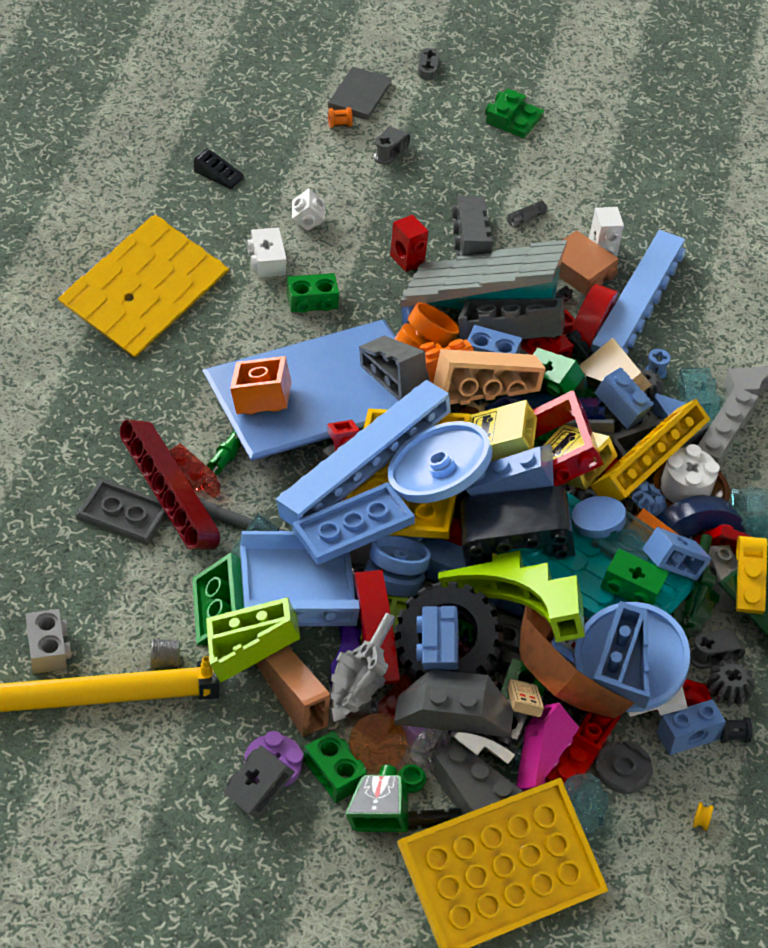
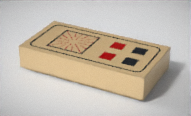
M509 679L507 690L513 711L541 717L544 707L537 685Z

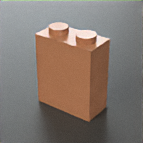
M577 230L563 239L567 240V244L562 256L560 279L586 296L595 284L602 285L607 280L612 281L616 277L619 258Z

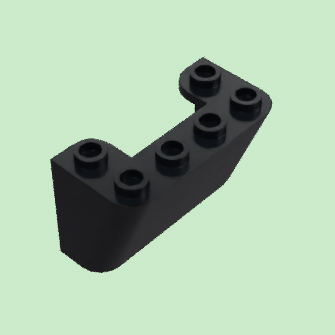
M550 486L470 497L459 503L462 550L466 567L492 562V552L504 553L520 548L534 549L542 545H546L548 554L556 559H565L576 555L567 492L563 487Z

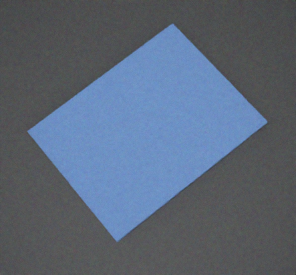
M384 319L202 370L251 461L331 438L328 434V423L353 420L356 426L362 429L364 428L368 408L390 409L399 401L360 365L359 346L382 336L395 339V334ZM286 356L292 381L287 409L277 412L262 411L251 415L236 414L230 390L236 362Z

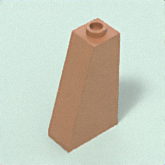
M289 646L256 663L302 737L328 726L330 693Z

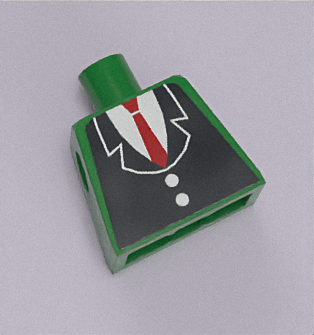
M383 765L380 767L379 775H364L361 777L346 810V816L352 830L358 832L408 831L409 795L403 777L397 775V769L391 765Z

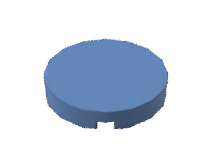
M594 496L584 499L575 506L572 511V524L583 536L605 538L611 536L610 533L615 530L617 532L622 530L626 524V509L615 498Z

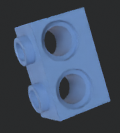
M474 325L467 341L472 345L474 351L520 354L522 338Z

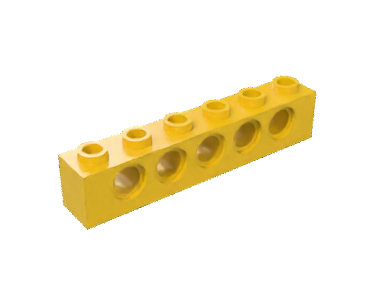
M697 399L677 408L591 485V488L597 496H607L618 501L626 498L711 419Z

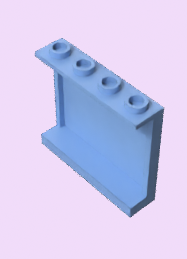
M242 531L240 559L244 608L288 597L297 614L299 626H357L360 607L359 600H355L350 552L317 565L293 531Z

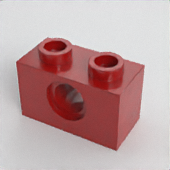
M413 214L393 222L390 256L405 272L418 269V266L424 263L426 259L428 230Z

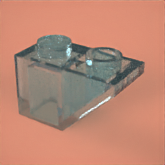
M759 487L732 489V504L743 520L741 523L746 528V531L743 533L752 537L767 538L768 541L767 489Z

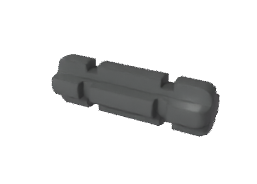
M540 200L534 203V205L531 204L517 210V212L509 213L507 215V222L511 226H516L520 224V221L523 223L537 217V214L542 215L547 212V204Z

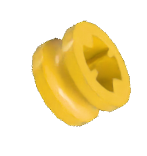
M699 802L692 827L701 826L703 831H707L714 806L709 805L705 807L703 802Z

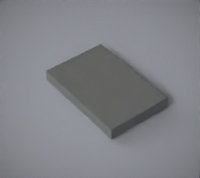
M352 66L329 100L328 108L346 110L347 107H351L352 116L368 120L392 84V78Z
M100 478L76 513V519L147 546L167 517L157 498Z

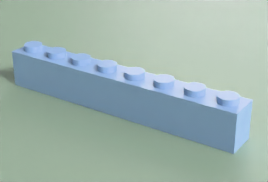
M662 230L657 232L591 345L593 353L610 339L614 338L628 355V347L633 348L636 342V333H641L645 326L646 320L644 319H649L653 312V303L658 304L662 295L661 289L666 290L670 281L669 275L674 276L678 267L677 261L682 262L686 252V249L683 248L684 238Z
M428 380L415 387L409 394L396 402L381 416H378L366 428L359 431L351 440L340 446L327 459L321 461L308 474L302 476L289 489L283 491L276 498L279 517L292 525V522L339 503L390 462L394 454L404 443L416 434L433 427L451 412L449 393Z

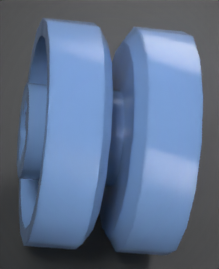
M387 535L372 542L369 552L370 559L366 564L365 571H383L388 595L399 597L417 595V591L423 587L424 572L427 570L431 557L429 549L421 542L406 536Z

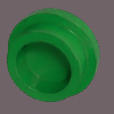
M406 765L397 774L403 777L408 793L419 792L425 786L426 775L417 765Z

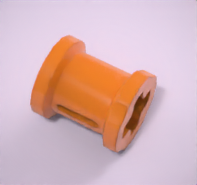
M347 107L346 110L328 109L330 128L339 125L352 127L351 107Z

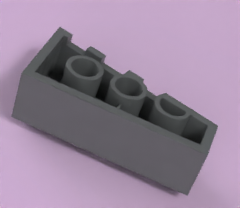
M457 196L456 205H452V219H456L453 220V234H457V236H454V250H458L455 253V259L457 256L491 253L493 240L490 237L491 229L488 227L489 218L487 216L485 197Z

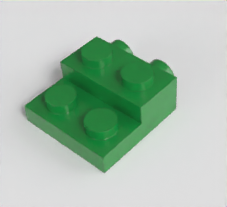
M507 88L504 92L499 91L497 93L494 104L489 103L485 110V115H487L486 124L525 139L543 117L544 110L525 103L526 95Z

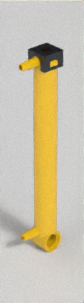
M205 656L202 658V661H197V667L2 683L0 684V712L199 696V700L218 699L219 679L210 665L209 657Z

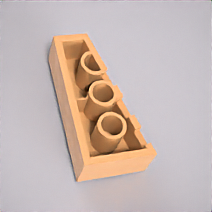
M441 349L433 384L449 393L450 405L457 403L465 405L471 404L473 400L485 399V401L501 395H508L510 397L538 392L541 389L546 368L536 355Z

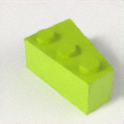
M288 597L206 618L210 665L220 683L300 639L298 617Z

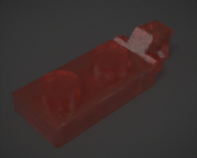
M180 443L169 450L194 491H201L203 489L212 498L220 494L221 484L217 481V476Z

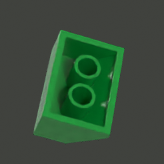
M231 552L192 578L197 645H208L206 618L244 609L241 559Z

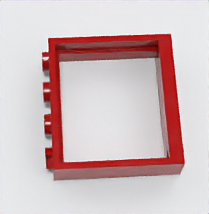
M574 390L533 409L537 416L535 438L576 419L584 442L583 446L553 460L554 486H560L604 465L586 412Z

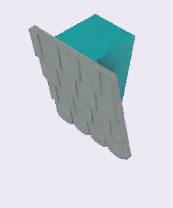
M567 240L530 243L529 247L506 248L486 254L457 256L455 260L424 262L418 266V270L413 275L412 281L409 282L407 290L403 292L400 308L413 306L417 303H428L462 310L466 299L555 298L562 256L566 249Z

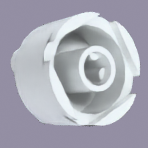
M690 444L687 447L679 448L667 459L661 477L662 493L673 503L693 496H710L720 469L719 464L708 453L702 451L698 445Z

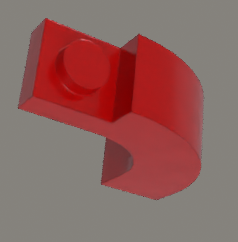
M595 284L588 292L571 329V332L578 330L582 335L581 340H585L590 348L606 317L618 300L616 299L618 291L599 284Z

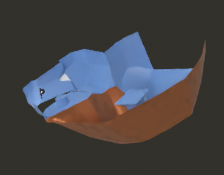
M525 606L520 632L519 652L521 661L555 697L581 710L614 719L634 704V702L597 684L572 666L567 660L574 662V653L560 642L556 643V640L553 638V629L542 615ZM584 616V625H585V623L589 620V619H588L587 617H585V616Z

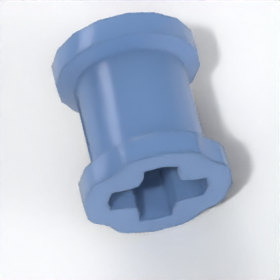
M662 349L650 351L648 356L649 365L645 370L653 369L655 374L657 367V374H661V379L665 378L667 375L666 366L671 359L669 353Z

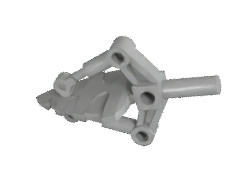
M385 613L370 642L364 641L360 647L353 651L348 650L346 653H339L336 659L338 663L335 673L331 676V682H333L332 692H329L330 699L332 700L330 714L333 722L346 718L345 715L350 712H357L359 710L358 707L363 703H368L376 690L384 685L386 680L383 675L388 669V664L385 663L383 655L385 650L380 648L396 619L393 615Z

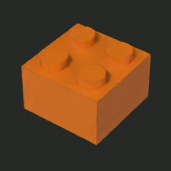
M286 356L236 362L230 387L236 414L251 415L262 411L277 412L287 409L292 381Z

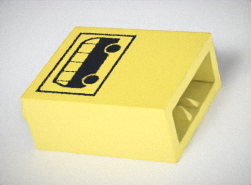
M527 400L471 415L470 423L480 426L486 432L491 442L493 452L490 462L534 448L537 416Z
M562 425L544 445L551 444L554 460L583 446L584 442L579 428ZM593 432L604 465L566 482V485L587 490L618 455L609 436Z

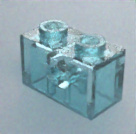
M681 368L677 380L680 401L688 403L697 399L709 418L714 419L716 410L720 409V397L716 396V379L712 378L710 368Z

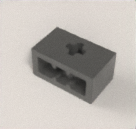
M260 745L258 749H254L247 756L246 764L243 768L230 777L227 782L228 787L223 793L249 815L258 819L295 771L270 750ZM257 776H258V779L260 780V782H259L258 784H257V782L255 781V778H256Z

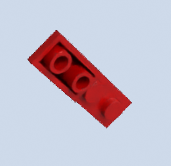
M589 712L573 736V742L562 753L559 763L547 775L545 783L561 778L570 798L575 789H578L600 750L606 744L621 715L614 719Z

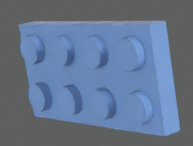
M387 482L292 522V530L316 564L319 565L415 524V516L390 483Z

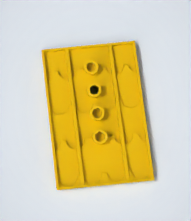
M154 215L147 219L133 234L125 238L106 257L102 258L84 276H81L58 298V302L135 358L229 271V268L220 260L207 253L201 246L189 240L182 232L170 226L164 219Z

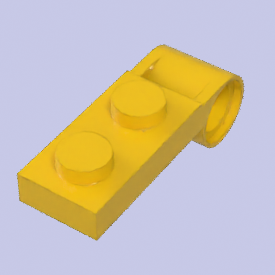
M739 536L736 548V559L738 560L736 612L764 614L766 602L767 538Z

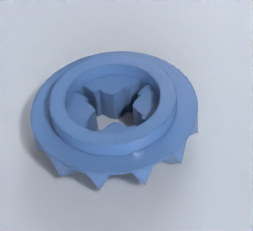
M644 480L630 493L635 505L640 510L646 509L653 516H658L667 508L666 497L660 493L661 489H657L654 483L649 484Z

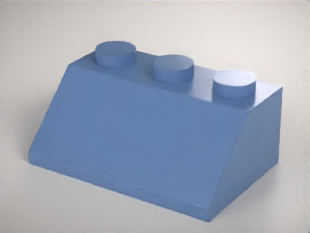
M551 444L490 462L481 477L466 488V491L470 497L554 486Z

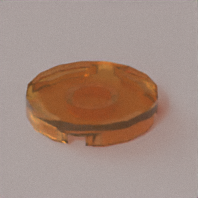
M381 713L370 714L360 719L352 729L349 747L352 755L356 760L359 759L363 762L366 770L379 772L381 766L391 765L395 767L403 758L407 747L406 733L401 725H394V719Z

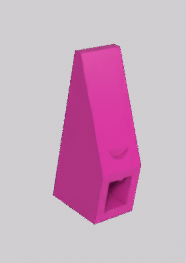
M560 703L543 705L544 709L541 717L533 716L526 725L516 784L523 792L545 784V778L551 769L559 763V757L565 748L571 745L573 736L579 729V726Z

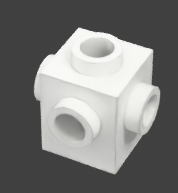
M311 189L306 190L292 200L293 221L297 225H301L305 230H311L315 226H319L325 220V201Z

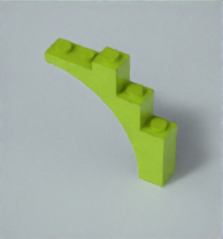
M520 550L494 555L493 562L438 572L439 583L441 582L442 587H449V582H458L459 588H464V585L467 584L474 587L475 593L481 591L487 598L504 599L520 603L537 611L552 627L556 643L585 637L583 598L577 575L552 580L548 563L524 567Z

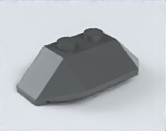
M430 669L398 696L394 725L511 737L514 711L488 675Z

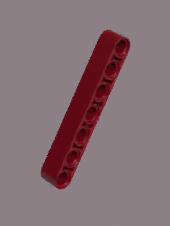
M124 420L120 427L121 440L186 547L194 550H215L220 543V532L153 424L148 421Z

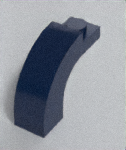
M701 495L683 499L669 506L656 517L677 534L688 539L697 532L705 529H714L722 524L730 525L734 530L742 533L746 531V528L741 523L743 520L734 506L728 501L715 496Z

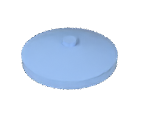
M447 422L430 427L413 436L394 454L388 467V480L400 498L406 501L431 503L444 500L462 492L481 477L492 458L491 442L486 432L480 426L470 422Z
M625 602L648 610L650 699L646 709L632 705L625 711L643 712L663 705L681 689L689 672L690 648L682 627L667 612L646 603ZM619 603L608 606L593 615L584 625L585 637L578 638L576 641L575 667L591 680L594 679Z

